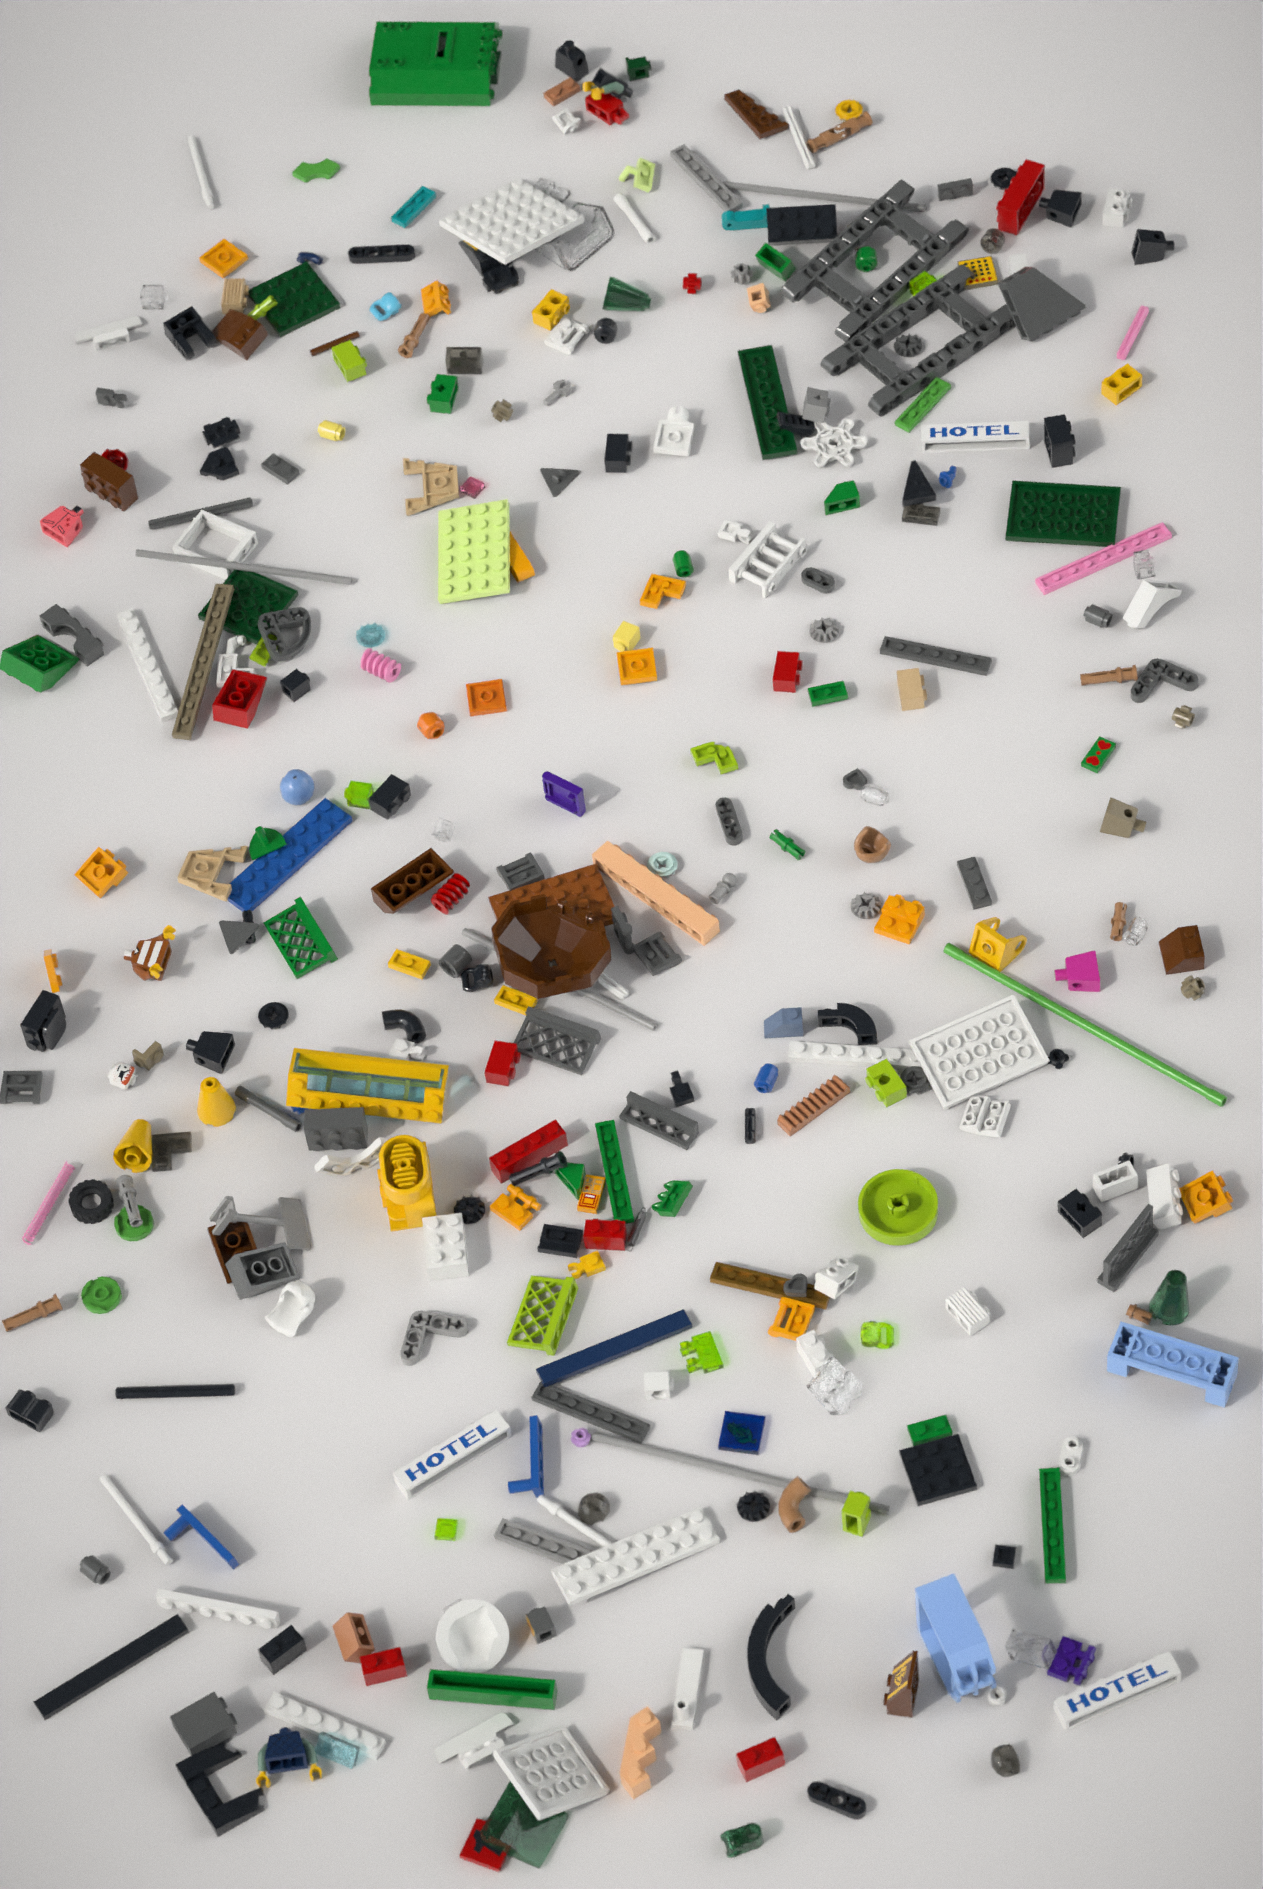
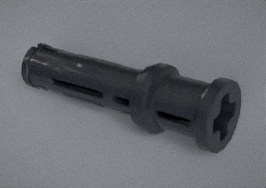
M558 1151L554 1156L544 1157L539 1163L510 1174V1181L512 1185L516 1186L544 1173L552 1174L556 1169L566 1168L567 1159L563 1152Z

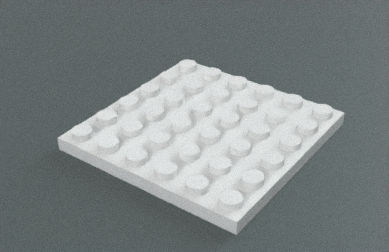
M520 178L514 179L512 182L501 186L478 200H474L472 203L439 220L440 226L503 264L515 260L585 222L583 215Z

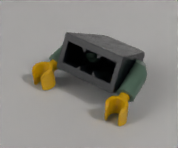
M602 68L598 69L592 82L585 81L582 84L583 91H591V98L595 100L601 99V93H609L619 99L622 96L629 99L633 94V90L628 88V84Z

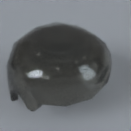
M588 1493L580 1500L577 1508L578 1517L582 1522L593 1525L598 1521L603 1522L610 1512V1502L601 1493Z
M1003 1744L993 1749L991 1765L998 1775L1010 1777L1020 1772L1019 1759L1012 1745Z

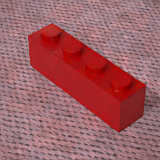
M556 1119L489 1157L491 1171L501 1184L510 1179V1174L535 1165L542 1158L549 1157L568 1146L566 1132Z

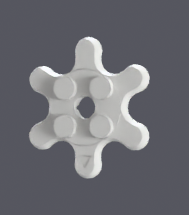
M851 419L842 420L840 425L836 427L829 426L824 420L823 423H814L815 429L818 431L815 437H805L800 442L804 450H815L818 452L814 457V463L817 467L822 468L828 461L833 462L835 460H839L843 466L849 467L854 462V457L850 453L853 449L865 448L867 438L850 434L854 426V422ZM832 442L838 443V444H837V447H836V445H829V444L832 443Z

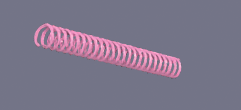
M67 1161L60 1174H58L57 1180H55V1183H53V1186H51L47 1193L48 1195L44 1202H42L38 1209L39 1211H37V1214H35L31 1221L30 1227H28V1230H26L22 1237L23 1241L28 1245H31V1243L26 1242L24 1237L30 1242L34 1241V1235H37L36 1232H39L38 1229H41L40 1226H42V1223H44L48 1216L47 1213H50L49 1210H52L51 1207L57 1201L58 1195L61 1194L60 1192L64 1188L63 1185H66L65 1182H68L67 1179H69V1176H71L75 1169L73 1165L67 1164Z

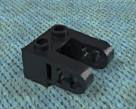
M193 306L163 322L166 337L186 360L195 356L192 347L186 341L187 338L194 334H197L207 347L217 343L215 336L202 321V317Z

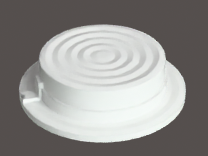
M467 1599L457 1602L444 1612L438 1622L436 1630L438 1651L443 1660L457 1671L485 1672L499 1663L508 1647L509 1630L506 1620L495 1606L486 1601Z

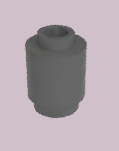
M1094 604L1090 607L1087 606L1083 615L1085 621L1101 628H1107L1112 620V614L1108 610Z
M94 1555L86 1556L80 1562V1572L95 1584L102 1585L109 1579L111 1572L108 1570V1567Z

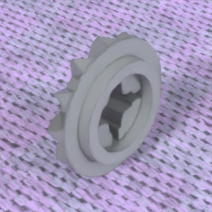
M830 618L815 620L813 624H810V636L817 642H830L838 636L839 626H837L836 621H831ZM823 626L826 628V633H825V634H824V631L822 630V627H823Z
M864 892L862 895L857 894L856 898L852 899L851 902L852 913L861 919L873 918L881 910L879 897L874 896L873 893L866 894ZM862 902L869 903V907L863 906Z

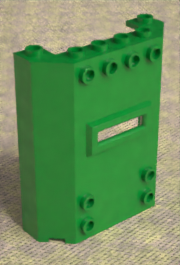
M376 21L369 65V76L371 77L369 97L371 106H491V99H494V89H491L490 83L491 75H494L493 63H496V53L494 52L498 50L499 40L503 37V31L499 29V22ZM440 36H447L444 57H437Z

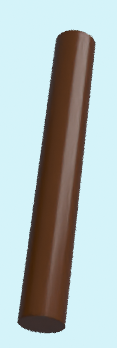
M358 331L352 332L309 350L310 354L315 356L336 345L359 338L360 335Z

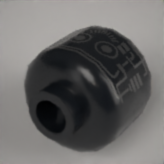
M610 318L598 320L594 329L595 339L602 344L613 342L617 334V324Z

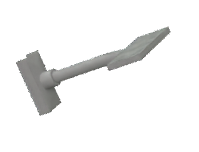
M225 1196L210 1217L211 1222H216V1227L212 1231L213 1235H220L229 1222L236 1223L240 1221L275 1225L284 1228L288 1248L308 1251L311 1249L301 1199L279 1197L278 1202L282 1218L239 1214L235 1209L233 1197Z

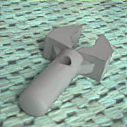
M565 380L556 381L553 384L555 391L543 401L544 404L550 405L560 395L567 397L571 393L570 383L566 385Z

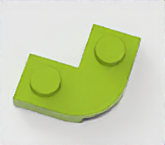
M708 742L690 748V753L696 766L715 761L721 775L738 769L736 759L728 746L725 747L715 744V742Z

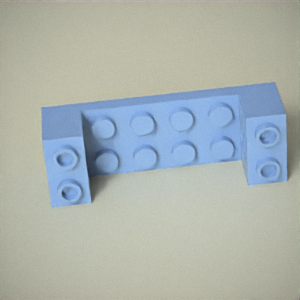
M1120 1322L1107 1354V1372L1127 1377L1130 1368L1135 1367L1206 1389L1205 1402L1225 1408L1238 1374L1239 1357Z

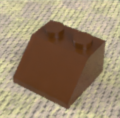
M1198 925L1178 927L1159 941L1166 975L1204 969L1205 955Z

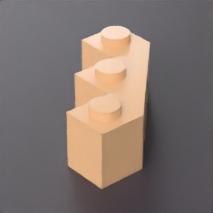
M648 1706L630 1718L620 1768L621 1784L633 1799H636L651 1788L650 1777L644 1768L656 1761L655 1749L649 1741L661 1734L660 1721Z

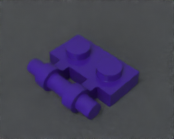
M1062 1636L1047 1670V1675L1067 1682L1071 1675L1075 1677L1073 1683L1080 1686L1088 1675L1089 1665L1095 1659L1096 1647L1089 1645L1087 1651L1083 1652L1081 1651L1083 1643ZM1078 1659L1082 1662L1080 1667L1076 1668L1074 1665Z

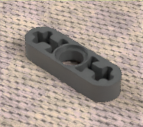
M720 798L716 801V812L726 842L732 846L739 845L743 840L733 803L729 798ZM723 805H725V807H727V812H725V813H724V809H723V807H722ZM726 819L734 820L732 824L724 823ZM732 830H734V834L737 837L733 838V836H731Z

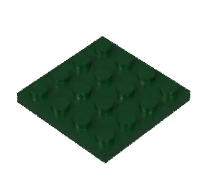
M307 261L249 289L248 292L249 298L255 305L261 304L270 295L276 300L277 304L267 311L264 317L280 338L341 308L339 301Z
M234 569L223 583L233 585L234 587L223 630L233 635H243L247 641L257 645L262 638L258 628L260 616L264 613L288 609L298 597V591L256 572ZM211 599L198 614L199 620L205 621Z

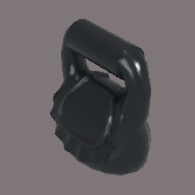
M488 964L476 965V967L468 968L461 974L462 988L466 992L488 988L494 983L492 969ZM469 973H473L474 986L470 987Z

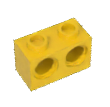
M551 289L533 309V323L551 331L560 322V319L569 312V297Z
M1126 364L1101 382V394L1115 405H1118L1142 387V374L1129 364Z

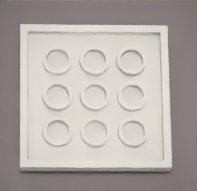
M564 1725L499 1748L493 1754L538 1821L603 1797L610 1790Z

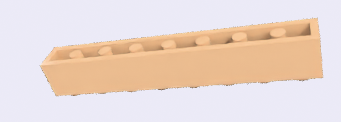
M606 841L592 854L593 864H597L600 871L703 946L720 932L719 920L716 916L707 913L701 905L693 903L687 895H682L673 885H668L658 874L650 872L644 864H639L633 856L624 853L618 845H613Z

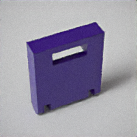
M545 771L542 774L545 799L582 817L586 812L583 788L551 772Z

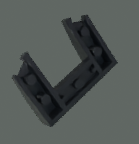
M225 1743L205 1749L175 1764L178 1773L217 1837L265 1810L264 1806L259 1805V1796H264L262 1787L223 1804L209 1781V1775L242 1757L239 1751L236 1750L233 1753L226 1749Z

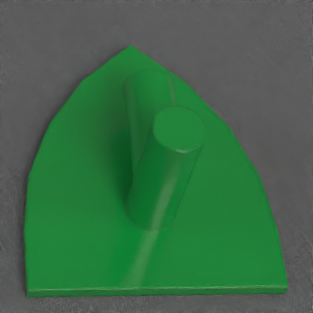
M258 826L255 829L256 833L250 841L249 852L253 861L287 844L284 837L278 831Z

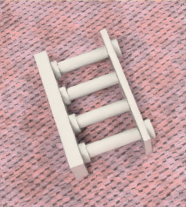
M769 521L729 568V580L736 584L740 578H745L761 586L762 596L766 599L770 593L774 592L778 583L799 558L805 555L807 551L806 539L802 537L797 544L777 535L776 525ZM774 541L790 549L791 552L784 556L767 546ZM764 553L781 563L777 568H774L757 558L760 554ZM754 565L771 575L767 580H764L747 570L750 566Z

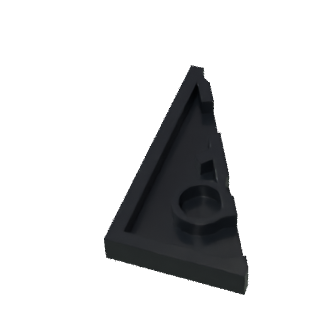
M916 460L911 461L902 498L903 507L936 501V494Z

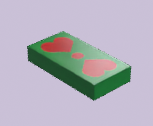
M1099 736L1082 760L1081 767L1098 774L1116 748V743Z

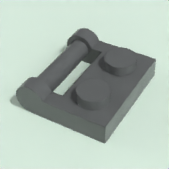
M531 852L525 854V857L505 866L500 865L496 867L498 875L510 891L545 879L543 871Z
M618 906L611 908L614 932L623 951L628 955L633 954L632 926L628 923L625 912L621 913Z
M657 932L633 945V951L652 976L671 966H677L682 962L681 956L676 954L666 942L662 932ZM655 944H659L669 958L665 959Z
M3 1071L0 1104H7V1102H32L33 1104H40L42 1071ZM8 1091H33V1094L14 1095L8 1094Z

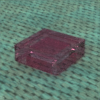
M470 476L460 487V492L475 499L485 488V483Z

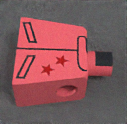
M78 505L72 510L60 506L40 520L42 532L68 547L83 528L80 516L84 511Z

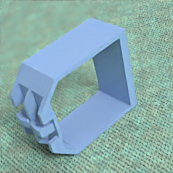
M953 1573L915 1588L917 1629L948 1694L958 1703L961 1701V1696L972 1693L974 1696L978 1695V1689L987 1686H990L992 1689L996 1688V1681L992 1675L996 1673V1668L987 1640L955 1574Z

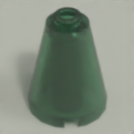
M610 276L602 309L605 311H645L646 308L649 309L651 298H648L649 294Z
M1171 1270L1164 1277L1149 1302L1148 1307L1152 1318L1155 1320L1158 1318L1165 1325H1178L1183 1323L1185 1318L1188 1317L1187 1277L1182 1271Z

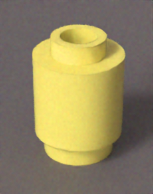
M324 420L318 426L320 437L333 441H342L345 436L346 430L341 424Z

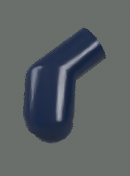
M300 252L296 258L301 264L306 259L316 265H321L323 262L322 257L312 252Z

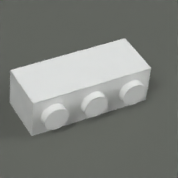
M1169 1164L1146 1170L1149 1202L1153 1206V1223L1159 1230L1182 1224L1181 1215H1183V1210L1179 1202L1181 1192L1177 1181H1179L1177 1170H1174Z

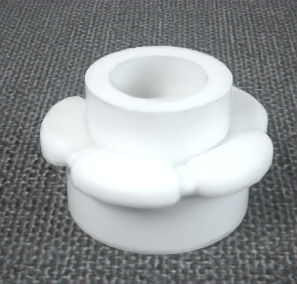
M996 1685L994 1689L990 1687L986 1693V1696H988L987 1701L992 1705H1002L1005 1703V1699H1007V1692L1000 1685Z

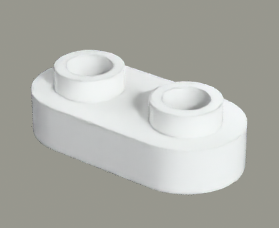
M1074 1436L1067 1437L1062 1443L1058 1468H1060V1473L1064 1476H1074L1079 1471L1083 1453V1443L1079 1438ZM1070 1444H1075L1076 1446H1075V1447H1070L1069 1445H1070Z

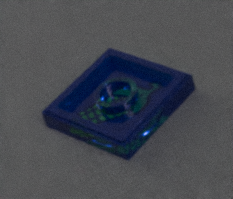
M725 1411L718 1450L759 1455L766 1416Z

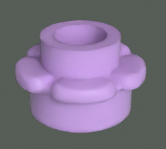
M585 1428L575 1429L571 1433V1442L580 1448L587 1446L591 1439L590 1433Z

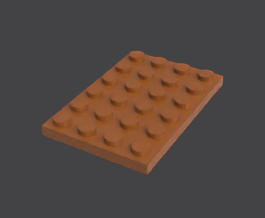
M597 864L488 897L496 920H498L511 901L519 900L520 903L530 901L532 896L544 894L547 896V906L559 904L560 901L564 902L566 900L577 908L592 912L594 916L603 921L604 927L613 924L611 908L615 906Z

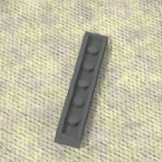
M887 636L884 637L880 648V654L984 676H987L992 662L990 657Z
M541 1381L532 1395V1401L640 1444H642L650 1429V1424L555 1386L550 1385L544 1388Z

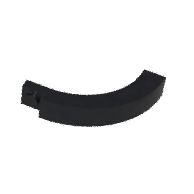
M790 1594L780 1598L775 1607H772L770 1604L764 1607L751 1629L747 1647V1662L752 1688L761 1705L776 1720L791 1707L790 1696L772 1678L766 1663V1655L769 1642L775 1630L795 1609V1598Z

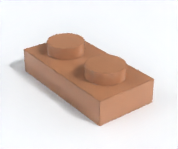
M570 77L543 94L544 98L554 107L580 92L581 88Z

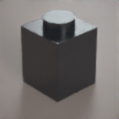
M295 669L280 681L282 692L293 702L311 690L310 678L306 673H301L298 669Z

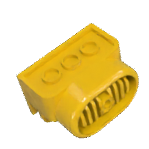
M398 1135L388 1139L380 1149V1169H377L383 1208H387L390 1230L393 1232L423 1227L422 1218L437 1216L426 1141L421 1142L416 1137L410 1135Z

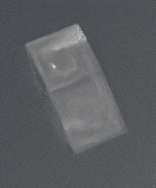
M540 178L533 186L562 204L571 195L569 189L558 187L554 181Z

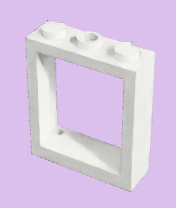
M201 510L196 518H193L188 528L184 529L181 537L175 541L173 551L177 555L206 558L188 550L205 527L240 541L225 561L243 563L256 547L258 541L256 532ZM190 564L223 579H227L234 570Z

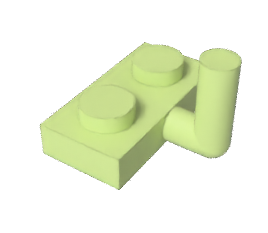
M639 158L636 168L630 165L626 166L619 176V180L624 182L630 173L634 174L633 187L649 193L652 189L655 163Z

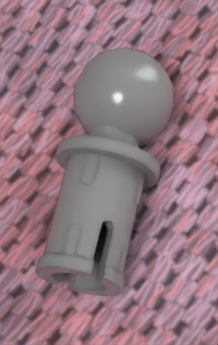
M726 873L722 878V882L719 881L715 890L708 896L709 900L714 904H718L723 896L730 892V888L736 885V876L732 873Z

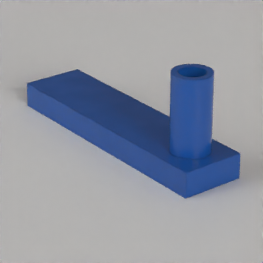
M538 1415L529 1416L531 1478L509 1481L508 1490L510 1494L533 1491L535 1497L538 1498L540 1495L544 1496L543 1428Z
M183 1504L176 1509L180 1517L163 1532L170 1541L174 1540L190 1525L233 1570L239 1565L235 1557Z

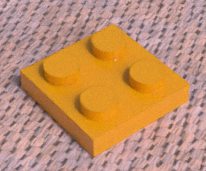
M222 239L200 256L199 259L200 263L224 279L246 262L248 256L226 239Z
M653 648L617 652L621 685L657 681Z

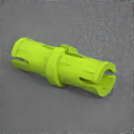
M270 295L261 304H257L248 316L257 321L277 304L276 300Z

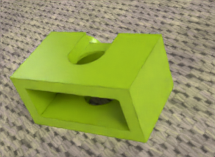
M887 1058L866 1068L867 1077H865V1081L869 1088L876 1090V1098L879 1102H883L886 1108L907 1098L906 1085Z
M850 1490L841 1511L843 1531L863 1537L871 1518V1509H868L870 1496L860 1491L854 1492Z

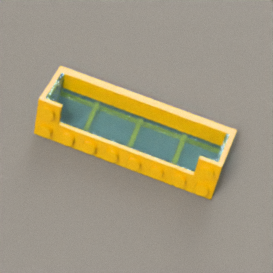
M294 1048L288 1072L286 1106L308 1109L363 1107L365 1115L442 1124L449 1065Z

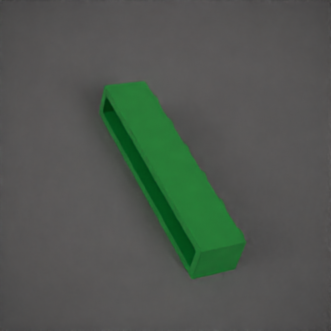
M430 1669L427 1692L429 1700L555 1710L557 1685L555 1679Z

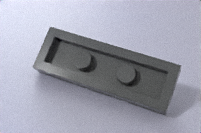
M976 857L957 861V867L973 910L991 906L992 900Z

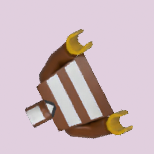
M171 925L166 926L163 933L157 937L138 941L135 950H125L124 960L131 961L133 971L142 980L155 979L162 981L172 953L168 940L175 939L173 933L176 932V929Z

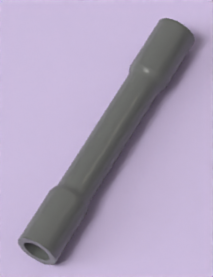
M238 1086L234 1094L236 1097L257 1107L294 1132H298L301 1129L302 1122L260 1099L243 1086Z

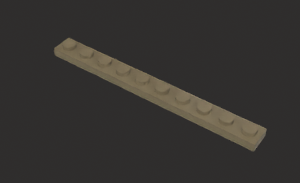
M215 584L172 731L173 739L191 740L234 592L233 585Z

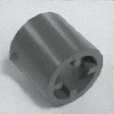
M454 944L440 958L439 965L449 976L457 978L472 962V957L465 948Z

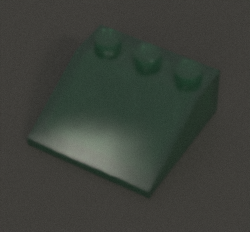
M509 1781L480 1831L482 1843L540 1869L567 1822L569 1814L563 1811L538 1821L515 1786Z

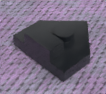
M225 446L208 454L200 469V475H209L224 481L239 475V470L230 450Z

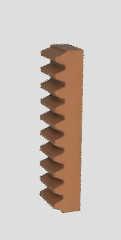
M833 1075L832 1080L828 1079L826 1084L822 1083L820 1088H816L813 1094L810 1092L807 1098L803 1097L802 1102L798 1101L795 1107L791 1106L790 1111L786 1110L783 1116L780 1114L777 1124L791 1137L848 1095L850 1087L838 1076Z

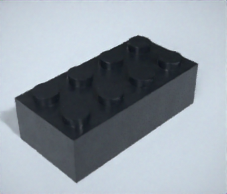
M836 204L766 208L768 244L770 246L831 242L837 237Z

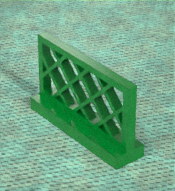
M301 896L294 900L296 904L263 922L296 979L329 960L331 963L338 960ZM296 911L297 917L295 921L288 920V916ZM276 922L281 923L279 930L270 928ZM285 924L293 925L291 932L283 931ZM297 926H305L303 934L295 933ZM281 935L289 936L287 944L279 943ZM294 937L301 938L299 946L291 944ZM306 939L314 940L312 947L304 946ZM289 949L297 950L295 957L287 956ZM301 951L309 952L307 959L299 958ZM314 952L323 955L318 960H311ZM297 962L305 963L303 969L298 972L295 970Z

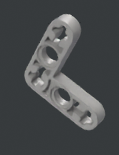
M426 1311L414 1312L410 1317L400 1352L402 1362L407 1366H412L419 1361L427 1333L456 1338L465 1336L468 1332L466 1320L462 1317ZM420 1318H422L423 1321H421L420 1324H417L416 1321H419ZM436 1321H443L445 1323L441 1328L434 1326ZM458 1325H462V1327H460L459 1330H456L455 1327H458ZM412 1335L420 1336V1339L416 1342L409 1340ZM410 1348H413V1355H411L410 1358H407L411 1351Z

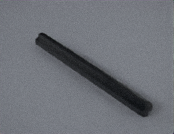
M234 1384L117 1387L115 1396L117 1399L234 1396L236 1389Z

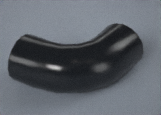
M402 1009L382 1011L385 1030L400 1028L406 1032L407 1039L410 1042L420 1043L425 1040V1028L420 1018L415 1014Z

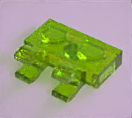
M710 1331L692 1336L691 1342L684 1341L679 1343L682 1357L692 1353L697 1354L698 1358L692 1357L686 1360V1367L689 1373L703 1369L704 1374L724 1368Z

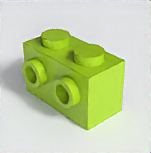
M351 340L331 348L333 359L347 382L366 375L365 367H367V362L364 357L360 356L357 345L354 346Z

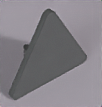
M540 469L553 497H557L579 475L578 470Z
M219 921L230 954H234L259 928L258 923Z

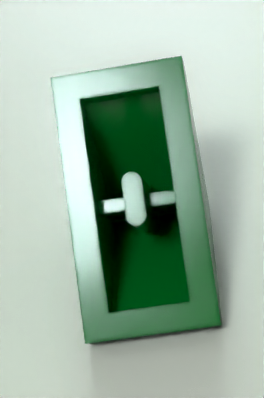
M567 1162V1167L556 1169L555 1174L575 1198L579 1200L586 1176L584 1164Z

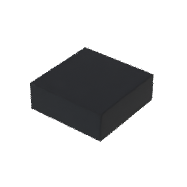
M995 1544L992 1566L1013 1569L1016 1547Z

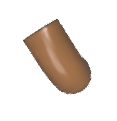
M799 1476L795 1477L787 1485L779 1500V1516L783 1525L790 1533L799 1531L805 1525L806 1520L799 1511V1504L811 1492L809 1486Z

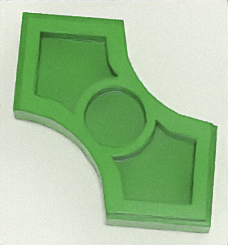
M327 158L314 164L302 162L292 174L305 183L315 178L329 180L340 170V165Z

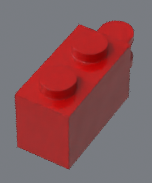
M601 93V99L598 100L591 98V94L585 98L586 110L610 126L614 122L621 125L629 118L628 112L624 110L623 102L609 93Z

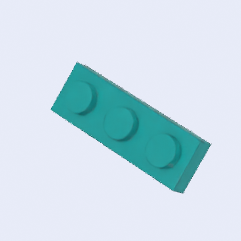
M421 186L391 216V221L406 228L436 198V192Z

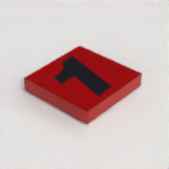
M476 1818L459 1856L463 1860L500 1872L517 1836L516 1832Z

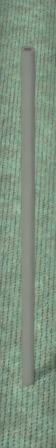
M723 181V184L728 189L863 205H872L878 200ZM907 203L901 209L925 212L926 205Z
M136 549V556L351 585V578Z
M467 928L463 929L462 935L495 951L493 941ZM586 988L575 991L652 1031H655L657 1028L656 1023Z

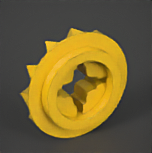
M844 100L836 106L835 111L836 116H839L840 120L845 119L846 121L860 116L863 108L858 101Z

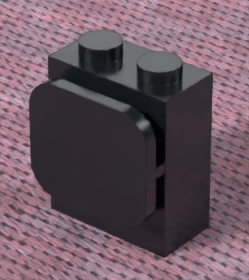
M42 990L20 1024L29 1049L44 1052L46 1048L53 1050L64 1034L66 1016L59 995Z

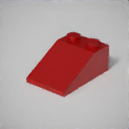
M232 669L212 704L213 721L248 729L255 717L267 677Z

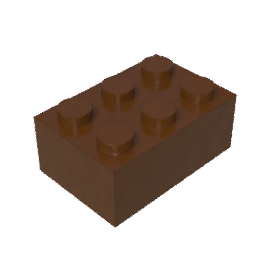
M93 452L80 464L86 490L95 493L100 499L108 501L114 508H119L125 512L139 499L133 475L96 452Z

